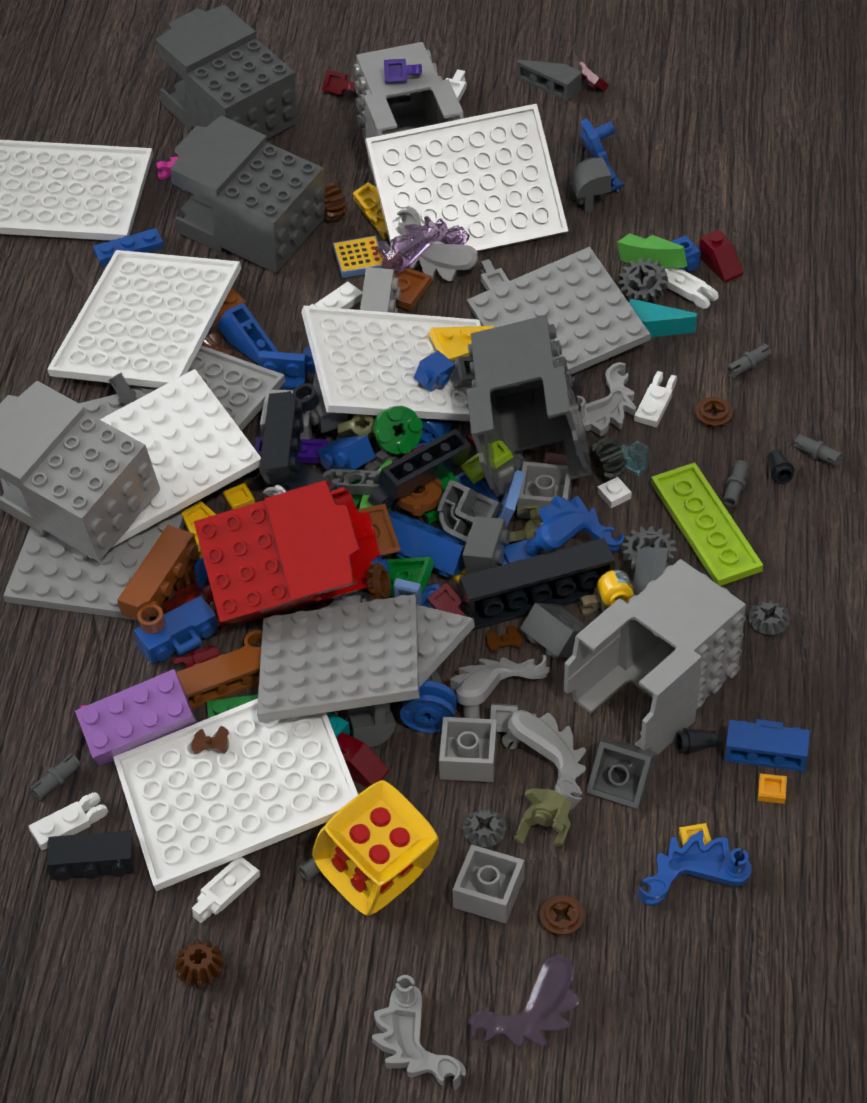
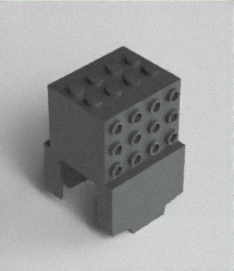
M225 4L208 11L197 8L169 22L170 30L155 39L157 55L183 78L182 81L174 84L176 91L171 95L163 88L160 89L161 103L190 131L196 126L207 127L221 115L266 135L267 139L297 124L295 72L257 40L256 31Z
M221 115L207 127L196 126L175 148V152L179 157L170 169L171 182L194 194L180 209V212L185 217L182 219L176 216L175 218L176 232L221 253L226 249L277 273L325 218L323 167L268 143L267 136Z
M547 315L471 333V344H468V350L471 359H473L470 362L471 372L475 376V379L472 380L473 388L467 389L471 434L478 451L481 467L491 490L493 489L496 497L505 494L515 473L514 457L496 469L492 443L499 440L503 441L513 456L517 451L563 441L565 442L570 480L592 475L586 430L576 404L574 392L571 389L573 387L572 376L570 372L566 373L568 371L565 356H560L563 354L561 343L559 340L555 341V338H557L554 324H549Z

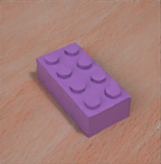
M174 669L75 710L92 758L99 766L114 761L113 757L197 723L181 679Z

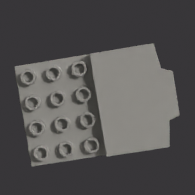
M423 42L356 55L357 64L353 66L355 76L358 78V81H355V90L359 94V98H356L357 110L360 111V115H357V122L359 128L362 127L364 141L366 138L464 119L463 110L449 79L442 80V77L437 75L436 63H432L430 50H426ZM406 59V65L422 64V75H407V82L385 83L384 60ZM368 155V165L372 172L371 163Z
M39 381L33 383L19 397L7 395L0 403V478L4 479L9 485L3 496H0V509L43 534L45 532L52 534L99 562L160 491L146 445L86 412L83 405Z
M680 559L673 566H668L659 578L650 581L645 590L638 596L634 595L628 604L619 598L575 636L573 654L565 662L564 691L567 694L572 691L573 700L592 713L625 683L632 682L653 698L650 712L642 720L641 738L634 746L640 747L644 751L647 749L659 754L676 739L678 731L688 728L695 722L696 709L703 705L705 699L711 693L715 694L718 692L728 678H733L740 669L739 658L742 652L741 641L744 636L743 625L746 620V604L732 595L726 588L710 580L706 574L700 573Z

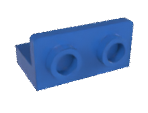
M259 351V366L284 374L286 382L280 389L294 390L297 386L306 383L308 375L306 354Z

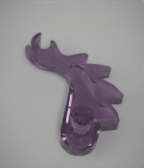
M425 216L424 226L417 224L405 225L404 228L407 231V235H400L391 239V247L386 241H381L378 245L382 250L376 246L375 251L383 259V269H394L396 275L401 273L430 244L439 241L444 244L464 245L469 240L470 235L462 226L456 225L448 229L447 224L442 218L438 219L435 224L431 218Z
M559 955L552 956L546 960L526 1008L522 1013L516 1016H504L494 1012L480 1011L472 1015L468 1024H472L471 1032L473 1038H475L476 1029L481 1027L486 1030L485 1041L497 1034H505L515 1045L521 1046L523 1044V1036L544 1047L547 1045V1041L540 1031H560L569 1028L570 1023L562 1018L559 1013L574 1009L580 1002V998L569 989L574 975L573 965L570 960Z

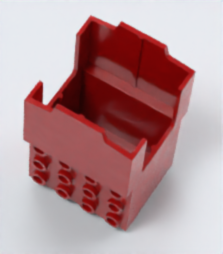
M324 480L264 498L265 500L194 521L220 622L246 624L368 589L367 571H369L372 561L381 556L370 513L358 512L349 489L342 487L330 491L331 482Z

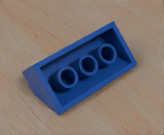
M388 511L401 549L400 552L395 554L400 558L431 557L435 563L434 568L439 569L438 573L452 578L453 575H460L464 568H466L462 556L466 545L465 541L398 511Z

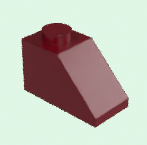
M719 229L700 237V259L724 283L743 275L744 272L733 243Z
M341 732L337 737V741L352 780L367 788L378 781L384 780L389 773L387 766L365 742Z

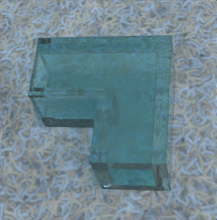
M637 440L630 447L625 444L621 446V451L624 453V459L626 460V469L640 476L648 468L649 446Z

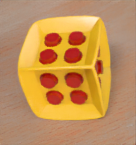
M381 780L357 795L326 823L317 835L312 856L322 874L358 911L366 916H370L389 904L421 875L424 869L431 863L438 848L439 839L435 830L424 816L395 787Z

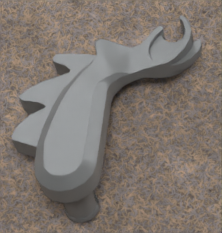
M408 206L406 209L397 212L396 215H406L407 217L404 223H398V225L405 229L408 234L403 250L406 252L411 251L409 263L411 269H415L420 262L423 273L432 276V281L438 270L443 279L452 282L458 270H470L478 263V253L472 246L428 243L421 231L419 213L413 207Z
M615 363L606 370L605 379L610 389L609 396L587 404L584 397L577 396L576 404L586 431L592 430L597 435L603 436L609 429V423L614 424L620 430L622 429L625 418L624 411L635 415L636 406L632 402L634 401L635 393L624 386L629 379V374H625V363Z
M543 655V661L537 666L534 659L519 664L507 658H501L500 662L479 659V665L460 667L459 675L452 677L450 684L451 689L456 690L457 702L464 705V718L480 719L479 704H482L501 680L511 676L542 679L547 677L550 667H547L545 655Z
M525 710L516 711L508 721L509 731L502 738L504 746L508 747L513 742L509 749H515L520 741L551 760L558 769V780L554 790L572 803L570 810L574 809L582 799L579 797L582 791L575 780L586 770L584 765L578 763L585 754L586 749L582 747L574 750L573 734L570 726H566L563 731L559 732L556 720L550 713H546L538 718Z
M402 975L398 977L396 988L391 993L389 1007L374 1012L376 1025L384 1033L372 1035V1043L380 1050L393 1055L385 1059V1066L387 1068H407L409 1078L427 1072L432 1073L441 1086L444 1085V1078L446 1076H453L454 1090L458 1089L462 1077L466 1076L464 1065L451 1056L435 1055L422 1047L420 1044L422 1021L421 992L414 986L415 982L411 976Z

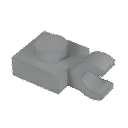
M489 259L480 262L483 267L480 270V281L487 291L509 282L502 268L495 270Z
M491 704L490 719H497V732L509 731L508 721L518 711V705Z

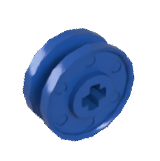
M425 681L419 688L420 698L402 701L400 718L405 725L413 730L424 733L442 732L443 717H455L457 696L452 689L444 684L435 681Z

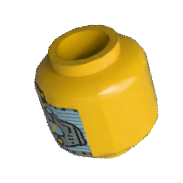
M608 571L598 580L597 588L602 602L608 607L619 598L628 604L634 595L630 579L623 571Z

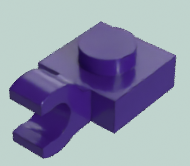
M406 59L384 60L385 83L407 82V75H422V64L406 65Z

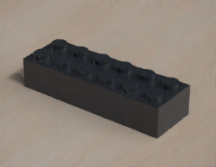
M605 538L572 547H565L561 550L543 553L535 557L517 560L509 564L494 566L479 572L468 573L459 577L460 598L463 601L460 605V610L467 617L473 618L475 627L471 631L528 616L535 603L565 606L580 602L583 596L593 595L594 588H597L598 580L603 574L615 570V558Z

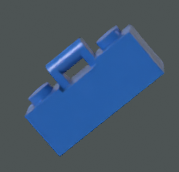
M199 596L164 614L166 623L160 632L147 634L139 627L134 630L137 647L149 663L154 664L157 661L168 659L174 651L178 656H181L202 645L200 639L209 638L218 630L217 617L205 600Z
M756 719V723L743 720H729L724 761L805 772L810 730L797 727H783V722Z

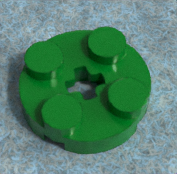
M393 406L384 409L377 415L373 425V433H375L378 446L383 451L390 454H406L418 445L422 435L423 422L410 408ZM400 424L403 432L396 437L393 426Z

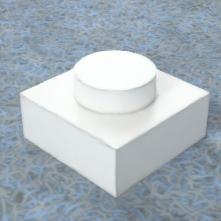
M618 477L597 487V493L610 508L631 499L632 492Z

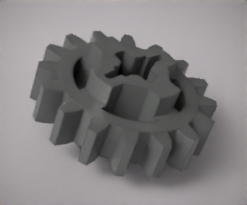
M639 258L636 264L634 261H630L631 267L624 266L625 273L619 274L620 281H618L622 294L627 297L628 302L630 299L644 302L652 299L655 302L656 295L663 296L662 289L668 288L667 281L669 280L665 267L660 266L658 260L652 263L651 258H648L646 262Z
M650 526L649 531H645L643 527H640V532L637 533L632 530L631 537L625 536L624 543H622V559L627 561V567L630 568L632 556H637L638 549L668 548V565H673L674 558H676L675 540H670V534L663 535V529L661 528L656 532L653 526Z

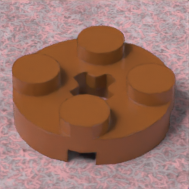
M437 478L415 490V492L422 493H414L413 491L401 499L397 498L395 503L400 508L410 511L412 515L421 516L426 511H430L439 505L443 495L442 484Z

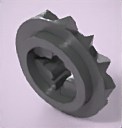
M770 599L764 603L760 600L756 606L752 605L749 613V622L756 631L766 635H775L787 629L790 623L788 608H783L781 602L775 604ZM770 613H774V617H770L765 621V614L770 615Z
M479 807L476 812H469L466 820H463V834L475 846L491 847L498 844L505 837L506 821L502 818L501 813H495L491 808L489 810H482ZM480 823L484 825L489 823V829H480Z

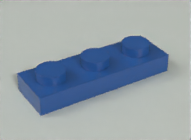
M157 228L93 246L100 266L107 265L116 250L149 253L164 248Z

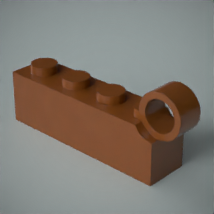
M167 525L117 599L121 614L139 621L141 630L147 634L158 633L165 626L166 622L161 604L172 593L173 586L178 578L184 575L190 560L194 559L197 555L198 546L194 533ZM149 617H158L156 620L152 622L145 621Z
M261 630L249 632L244 638L245 646L238 650L221 654L214 659L197 663L192 667L176 672L181 679L192 710L207 705V701L223 699L259 685L261 646L252 647L251 645L262 643Z

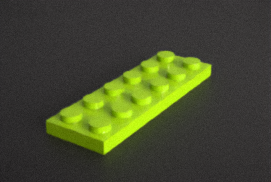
M695 462L651 477V485L716 584L722 586L763 571L762 562Z

